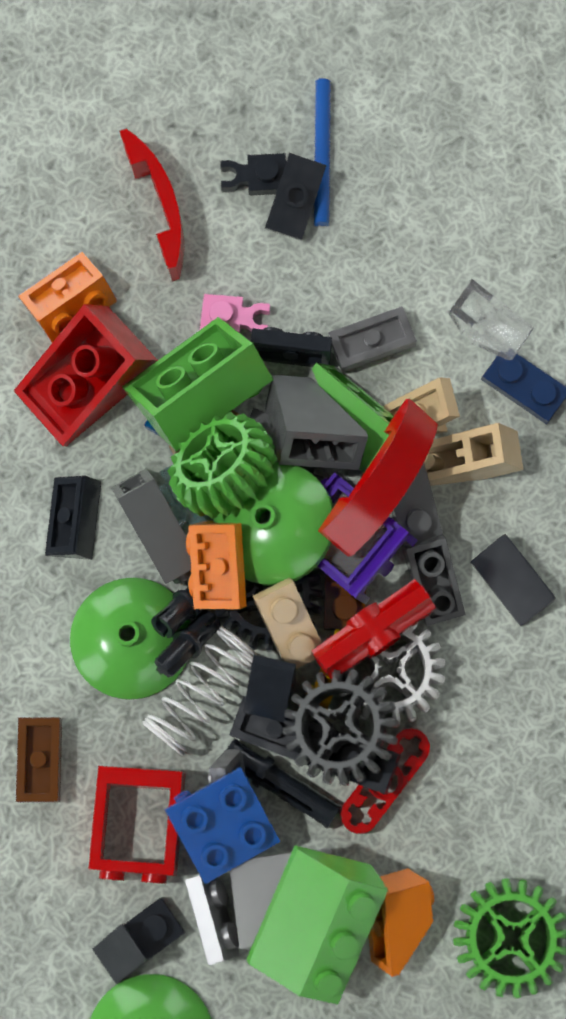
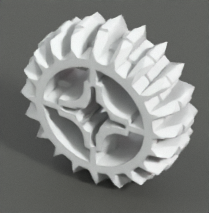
M418 622L400 634V640L408 643L405 647L402 646L396 652L391 653L384 651L374 658L368 657V660L374 667V672L370 677L376 682L379 679V672L382 671V667L378 666L379 661H384L389 665L394 661L397 662L404 656L396 670L397 673H400L399 679L391 675H387L385 678L382 677L374 684L370 692L372 693L380 687L389 686L394 687L407 697L403 701L395 702L396 709L389 713L392 714V718L399 720V725V713L404 711L410 722L416 720V713L412 708L415 705L422 712L427 713L430 710V706L423 697L426 695L431 699L437 700L440 696V692L431 687L430 684L439 685L445 681V676L433 673L434 669H440L445 666V660L442 658L431 659V655L440 651L441 646L439 643H433L426 647L424 643L430 638L431 631L426 629L419 636H416L414 632ZM416 653L419 654L424 669L423 682L418 690L411 684V680L406 675L404 669L405 665ZM354 667L343 674L344 681H346L349 672L354 670ZM340 693L338 695L344 697L350 693ZM366 701L363 704L365 707L360 715V719L364 721L367 720L371 712Z

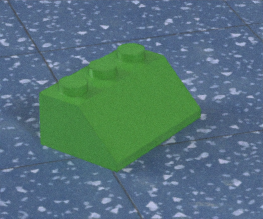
M217 317L122 387L159 436L175 451H178L180 449L178 443L186 442L190 437L189 432L194 433L200 429L201 422L209 424L215 415L223 419L227 413L231 412L245 400L258 395L262 388L270 383L273 378L254 344Z
M295 845L247 956L248 964L300 997L338 1005L388 892L387 887L371 864Z

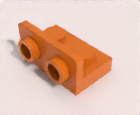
M83 252L18 296L52 343L84 304L110 307L117 301L104 276Z
M202 521L188 525L189 533L186 537V550L191 559V575L188 587L190 595L193 597L194 609H241L246 607L241 523Z

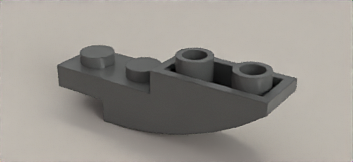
M423 463L411 486L392 511V516L395 522L418 540L413 547L405 541L401 548L411 580L416 579L423 586L436 607L435 611L424 618L425 625L429 626L466 614L447 540L442 533L425 463Z

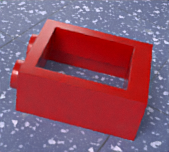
M98 766L88 869L100 870L99 879L124 881L125 872L142 873L141 882L167 884V875L177 876L180 837L169 817L167 821L164 864L104 860L110 786L170 790V807L176 803L174 797L185 790L186 774L179 771Z

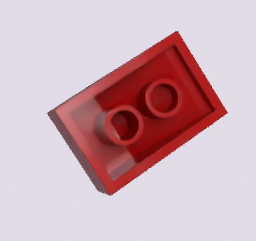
M84 304L13 391L64 447L68 446L128 394L122 386L158 360L109 306Z

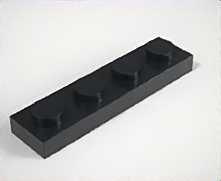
M243 696L229 736L295 760L302 750L290 752L287 750L286 745L297 739V737L283 733V728L295 725V720L285 717V721L281 722L243 713L246 698ZM310 721V739L314 749L318 752L321 747L319 742L323 735V727L321 724ZM337 731V734H336L335 738H339V733H341V734H343V735H346V734ZM347 743L337 753L333 752L328 761H348L361 754L364 749L354 743ZM382 748L388 751L392 757L389 761L378 755L374 758V761L381 769L380 772L375 774L367 766H364L363 770L366 780L358 782L352 771L350 772V781L387 795L401 754Z

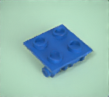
M241 767L193 794L189 790L179 793L174 797L176 803L165 809L204 884L280 842Z

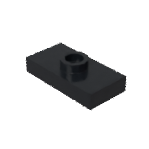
M289 153L265 226L266 230L302 241L325 172V164Z

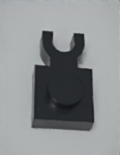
M286 153L247 155V164L244 165L232 160H220L221 172L230 171L236 174V177L231 181H221L222 193L234 192L243 186H248L249 196L275 195L286 164Z

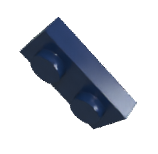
M507 346L503 347L481 378L483 382L546 425L566 399V386Z

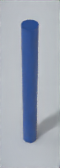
M320 78L315 81V161L325 164L326 168L314 202V226H329L331 81L326 78Z

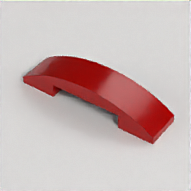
M127 128L120 130L122 143L135 179L147 175L151 176L169 226V230L157 233L156 236L171 280L180 279L184 260V233L173 187L163 166L148 146Z
M410 398L405 399L384 432L389 435L349 497L339 498L318 530L319 533L348 557H352L389 517L411 486L433 444L438 424Z

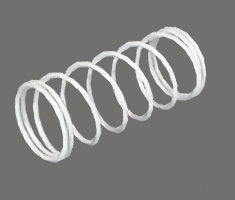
M219 627V630H217L218 636L224 640L229 648L238 654L242 661L214 645L205 644L204 649L209 658L216 666L223 670L219 662L209 651L208 648H211L251 671V664L248 661L252 663L254 654H258L224 627ZM198 662L190 663L194 674L207 687L209 685L194 666L209 672L234 688H239L236 680L225 670L223 671L227 678ZM181 679L176 680L177 687L196 706L202 716L171 698H161L165 708L179 722H181L179 717L167 702L204 723H210L208 715L194 703L181 684L193 689L220 706L225 705L224 700L212 688L209 687L216 698ZM147 715L145 721H142L145 727L181 756L184 755V752H187V749L155 724L153 720L190 741H196L194 733L182 722L181 724L188 734L154 715Z

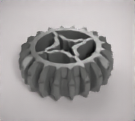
M334 670L332 682L329 683L326 675L320 672L316 675L319 687L315 689L311 683L305 681L302 687L308 695L305 698L297 694L292 695L291 700L300 705L298 711L296 712L291 709L285 711V716L295 720V725L284 727L283 733L297 737V739L286 745L287 750L290 752L302 750L294 761L299 767L312 761L307 771L308 776L315 778L324 769L322 775L323 783L332 784L336 772H338L340 785L348 786L350 772L352 771L358 782H364L366 780L363 770L364 766H367L369 770L377 774L381 769L374 761V758L378 755L389 761L392 757L388 751L382 749L384 742L391 745H396L398 742L397 737L386 734V729L399 727V720L385 718V715L393 712L396 706L393 702L379 704L386 697L387 691L380 687L370 693L375 682L370 676L364 678L360 685H358L359 673L356 670L349 672L346 682H344V676L340 670ZM340 693L353 694L350 701L345 700L342 706L336 710H326L319 706L323 700L332 695ZM365 701L369 705L374 719L372 738L365 735L359 727V718L363 712L360 708ZM328 716L335 721L339 719L343 722V717L347 716L345 724L358 737L354 738L349 734L343 735L339 733V738H335L337 730L325 717ZM311 717L317 719L323 727V735L319 742L321 747L318 752L314 749L310 739L309 724ZM347 743H354L364 749L361 754L351 760L343 762L328 761L333 752L337 753Z

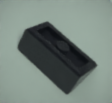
M86 475L54 478L45 556L93 559L101 481Z
M506 534L499 537L470 562L520 627L551 605L556 599L551 590Z

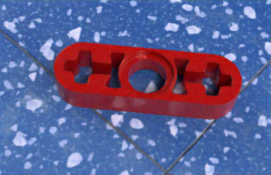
M413 728L402 730L395 736L398 738L397 744H389L386 748L402 754L404 748L399 744L403 738L411 741L415 737L420 741L418 749L422 754L419 758L411 755L403 764V766L411 769L406 776L397 766L395 775L398 784L393 792L385 795L367 788L373 797L385 802L382 809H378L374 803L368 810L367 815L371 818L368 825L362 822L357 826L350 823L352 814L348 811L352 805L358 808L361 807L368 798L360 795L364 786L358 785L346 800L341 809V820L348 831L354 834L370 832L425 762L430 752V743L427 736L420 730Z

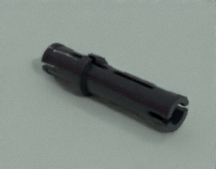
M234 738L227 749L242 750L246 777L252 780L251 784L256 788L262 786L291 806L310 816L325 828L329 827L341 807L340 804L323 796L306 783L275 765V759L270 756L264 758Z

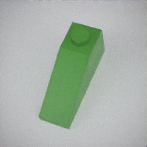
M316 363L312 371L318 385L367 432L368 439L359 470L365 473L389 435L384 431L394 416L338 368L332 365Z

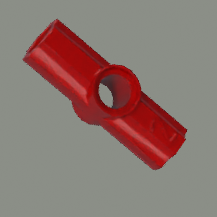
M414 579L381 603L374 602L359 611L347 621L345 628L327 638L319 646L317 645L316 648L311 650V653L321 669L332 681L334 670H340L341 674H344L367 657L374 658L401 638L400 634L435 611L436 607L423 586Z

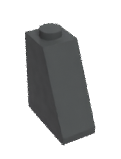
M272 375L273 380L270 382L265 411L279 465L359 470L368 439L367 432L312 378Z
M144 469L111 487L164 583L167 584L173 581L174 584H178L189 579L191 575V559L186 550V535L148 470Z

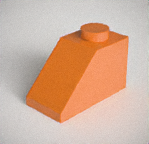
M408 868L380 876L388 892L368 935L371 962L391 977L400 975L433 923L432 905L434 904V892L430 882Z

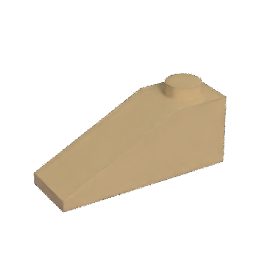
M494 423L434 439L424 461L430 486L489 479L524 470L518 431L501 423Z

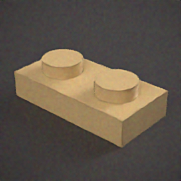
M291 578L285 579L252 596L282 660L296 664V669L315 660L311 650L322 642Z

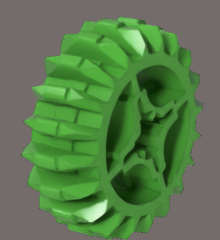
M232 412L227 413L223 419L215 415L211 423L201 422L200 429L194 433L189 432L190 437L186 442L178 443L180 451L170 457L173 465L167 470L170 475L168 483L172 487L173 493L177 496V500L185 508H188L200 517L208 515L214 519L219 513L229 516L234 507L243 510L245 501L249 498L256 499L255 492L259 488L267 487L265 478L275 473L272 468V464L277 460L274 454L275 445L272 443L273 440L259 422H256L254 418L251 419L244 413L236 416Z
M509 878L501 880V893H497L492 882L485 883V890L489 897L484 899L480 893L473 891L470 896L477 904V907L472 909L470 906L462 904L459 908L462 913L470 916L468 923L461 920L454 921L453 926L457 929L466 930V936L453 938V945H466L468 952L459 954L456 957L459 963H466L469 960L473 961L474 965L465 974L469 979H472L481 971L484 974L479 983V987L482 990H486L492 980L497 981L495 986L496 996L503 997L506 985L509 984L511 985L513 997L521 998V984L523 983L526 984L528 991L535 995L538 993V987L534 979L539 977L544 984L549 986L553 983V980L545 970L551 967L555 971L562 972L564 968L561 963L553 960L555 953L566 955V947L557 946V938H566V930H556L555 924L564 921L566 916L563 912L552 916L548 912L557 903L554 897L546 899L542 904L538 901L543 894L542 887L536 886L530 896L526 895V880H519L516 892H511ZM513 900L526 904L533 910L516 922H510L502 914H499L493 905ZM484 915L492 926L495 937L492 944L480 955L476 943V932L479 921ZM497 920L502 926H509L510 930H514L515 926L522 928L527 923L520 930L521 933L517 937L520 947L526 955L520 949H513L511 945H509L508 949L501 947L505 935ZM542 921L546 933V944L540 960H538L529 946L528 939L532 930L537 927L536 924ZM507 954H514L524 962L529 970L520 974L506 975L494 971L489 966Z

